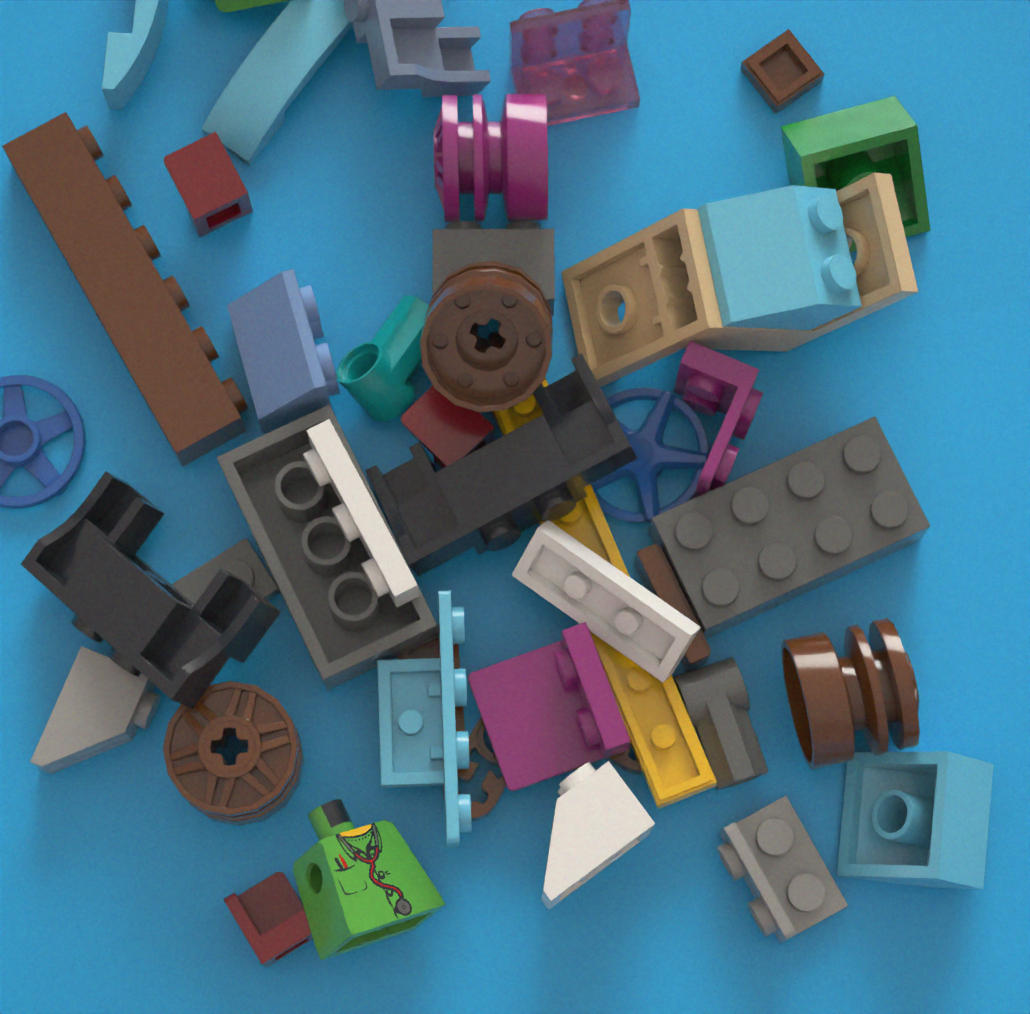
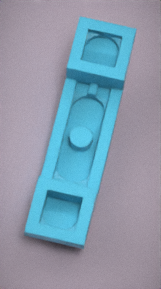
M136 0L132 34L108 32L102 91L109 109L122 110L145 78L161 40L169 0Z
M292 0L271 24L234 74L203 124L202 132L205 135L216 132L224 148L250 166L285 122L284 112L348 31L351 28L354 29L353 22H350L346 17L344 0Z

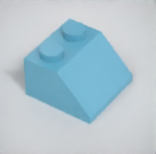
M792 185L706 203L697 208L723 327L809 331L862 307L856 282V271L851 260L843 224V213L838 202L836 189Z
M949 751L886 752L877 756L873 752H854V758L847 762L837 876L930 888L983 889L994 764Z

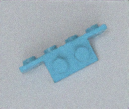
M451 590L438 591L440 658L377 660L381 788L444 786L446 848H459V833L472 832L470 794H458L457 769H469L468 731H456L455 707L467 706L466 668L454 669L453 644H465L464 607H452Z

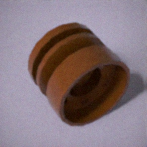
M497 261L470 263L450 273L432 293L420 339L422 366L433 387L454 405L476 412L503 411L527 400L544 381L552 358L553 326L551 306L540 285L520 268ZM490 318L499 322L498 333L491 332L487 339L478 335L479 325L485 326Z
M888 618L872 621L869 625V644L863 630L858 625L848 626L845 630L843 657L837 656L833 644L824 632L787 639L782 642L781 659L789 708L801 751L811 770L851 761L854 758L855 731L861 730L868 747L875 756L885 754L888 751V731L899 750L914 748L919 744V695L914 670L907 652L903 649L897 630Z
M234 681L209 685L193 709L181 704L168 722L163 745L168 776L189 804L215 822L238 826L264 821L285 807L300 785L305 760L300 735L292 719L278 699L256 685ZM237 736L242 746L248 748V752L237 754L236 764L228 766L223 756L216 753L217 748L227 747L229 737Z

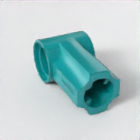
M404 295L373 340L353 348L337 367L336 376L340 384L372 420L376 422H387L396 418L406 410L415 396L416 388L411 379L422 365L420 339L429 306L417 296Z

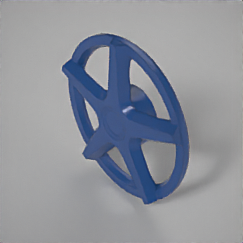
M28 375L0 377V388L3 387L4 416L0 420V488L17 467L25 468L46 488L37 493L22 497L0 495V507L7 509L34 507L64 493L67 486L76 476L85 453L86 433L81 414L70 397L53 383ZM22 385L35 387L49 393L62 404L66 411L39 421H31L27 416ZM73 428L74 447L72 456L66 469L60 475L43 453L42 447L47 441Z
M634 388L616 393L608 397L607 401L612 409L636 400L656 401L638 430H631L618 420L638 459L591 483V486L602 512L622 521L644 523L651 522L652 517L688 502L693 498L699 477L709 456V445L700 419L684 401L668 391L653 388ZM673 408L680 412L690 423L697 439L698 451L668 446L663 443L662 435ZM695 469L694 477L687 489L672 503L660 508L657 477L663 470ZM629 477L633 480L642 512H630L612 506L596 491L621 478Z

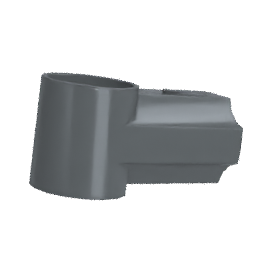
M730 657L673 676L675 685L717 781L716 790L733 787L767 774L766 762L747 710H750L749 697L734 658Z

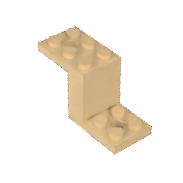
M872 173L836 191L843 213V224L848 246L850 248L852 240H854L857 247L854 268L862 307L809 331L723 327L698 210L683 208L561 272L578 355L582 353L599 386H605L683 348H687L689 341L709 349L787 352L917 293V283L891 174ZM624 301L625 315L622 322H620L618 317V307H620Z

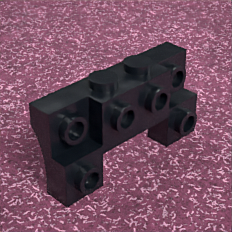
M582 353L571 359L576 371L546 387L541 383L533 392L544 415L535 418L437 471L430 455L420 442L409 447L414 457L412 460L388 473L383 474L377 465L365 470L388 517L396 541L409 567L418 577L471 548H474L480 555L487 550L499 551L511 546L520 538L521 532L541 521H556L572 512L578 501L588 497L584 487L638 459Z
M106 471L80 507L62 525L38 539L21 565L75 613L71 623L79 631L96 642L102 643L105 640L113 647L108 654L112 661L134 676L139 677L142 673L171 700L193 709L230 657L242 663L247 660L281 611L243 579L222 568L195 604L192 603L136 554L164 513L129 483Z

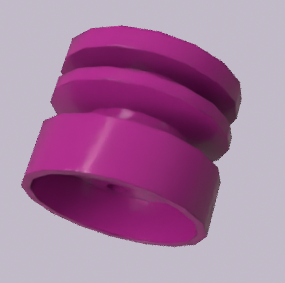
M545 93L506 94L500 121H488L482 94H473V122H458L457 95H442V107L434 128V182L444 210V222H460V194H474L475 221H484L489 194H502L504 210L508 221L548 220V136Z

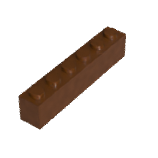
M64 112L3 145L2 147L17 176L182 467L246 432L240 413L249 408L232 377L222 382L218 378L210 364L219 358L215 347L202 326L192 331L181 312L189 308L190 305L174 276L171 275L162 280L152 261L161 257V254L146 227L142 225L133 229L123 212L132 207V204L116 175L105 180L95 161L103 158L104 155L88 126L85 125L76 130L67 112Z

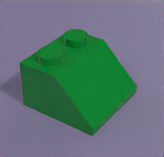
M895 96L780 126L788 178L791 186L828 188L838 191L872 173L891 174L905 236L909 237L931 231L918 127ZM852 240L849 248L850 253L857 251L854 240Z

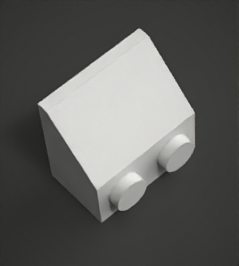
M609 761L597 770L588 762L559 784L561 788L558 790V794L561 797L557 799L554 810L541 901L548 910L648 837L655 825V822Z

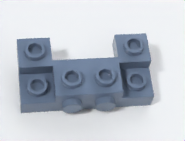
M344 0L345 14L347 19L353 22L357 43H368L377 90L421 89L423 97H442V95L473 96V94H479L491 82L489 70H475L471 47L481 38L479 26L436 27L445 18L441 0Z

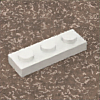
M330 419L306 430L312 449L303 453V456L319 487L331 483L341 504L332 508V511L345 537L349 542L360 538L371 558L361 563V566L378 598L389 592L397 608L419 597L418 585Z
M549 520L537 528L512 573L514 578L579 624L586 622L589 631L663 683L673 674L701 628Z

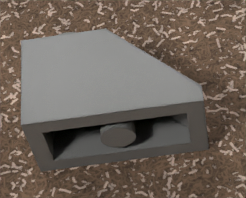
M81 646L30 762L38 769L52 774L132 741L138 727L147 729L155 716L161 698L160 694L154 692L156 686L142 673L139 677L134 676L118 666L109 657Z

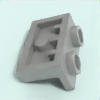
M787 796L778 799L736 823L733 822L720 831L719 835L724 844L716 848L719 857L734 881L741 877L745 879L755 897L754 900L747 903L748 908L765 937L775 933L781 944L848 906Z

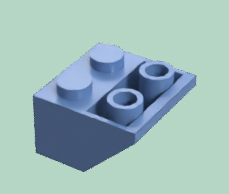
M290 269L277 274L227 305L263 434L274 431L329 404L331 406L329 397L340 394L328 344L323 343L315 346L314 343L315 339L324 337L311 285L299 288L295 271Z

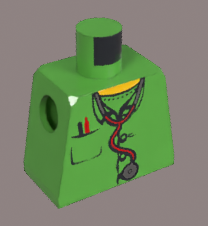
M341 799L332 800L320 805L308 814V818L319 841L294 862L293 874L321 961L414 930L445 905L440 893L393 823L382 820L355 829Z

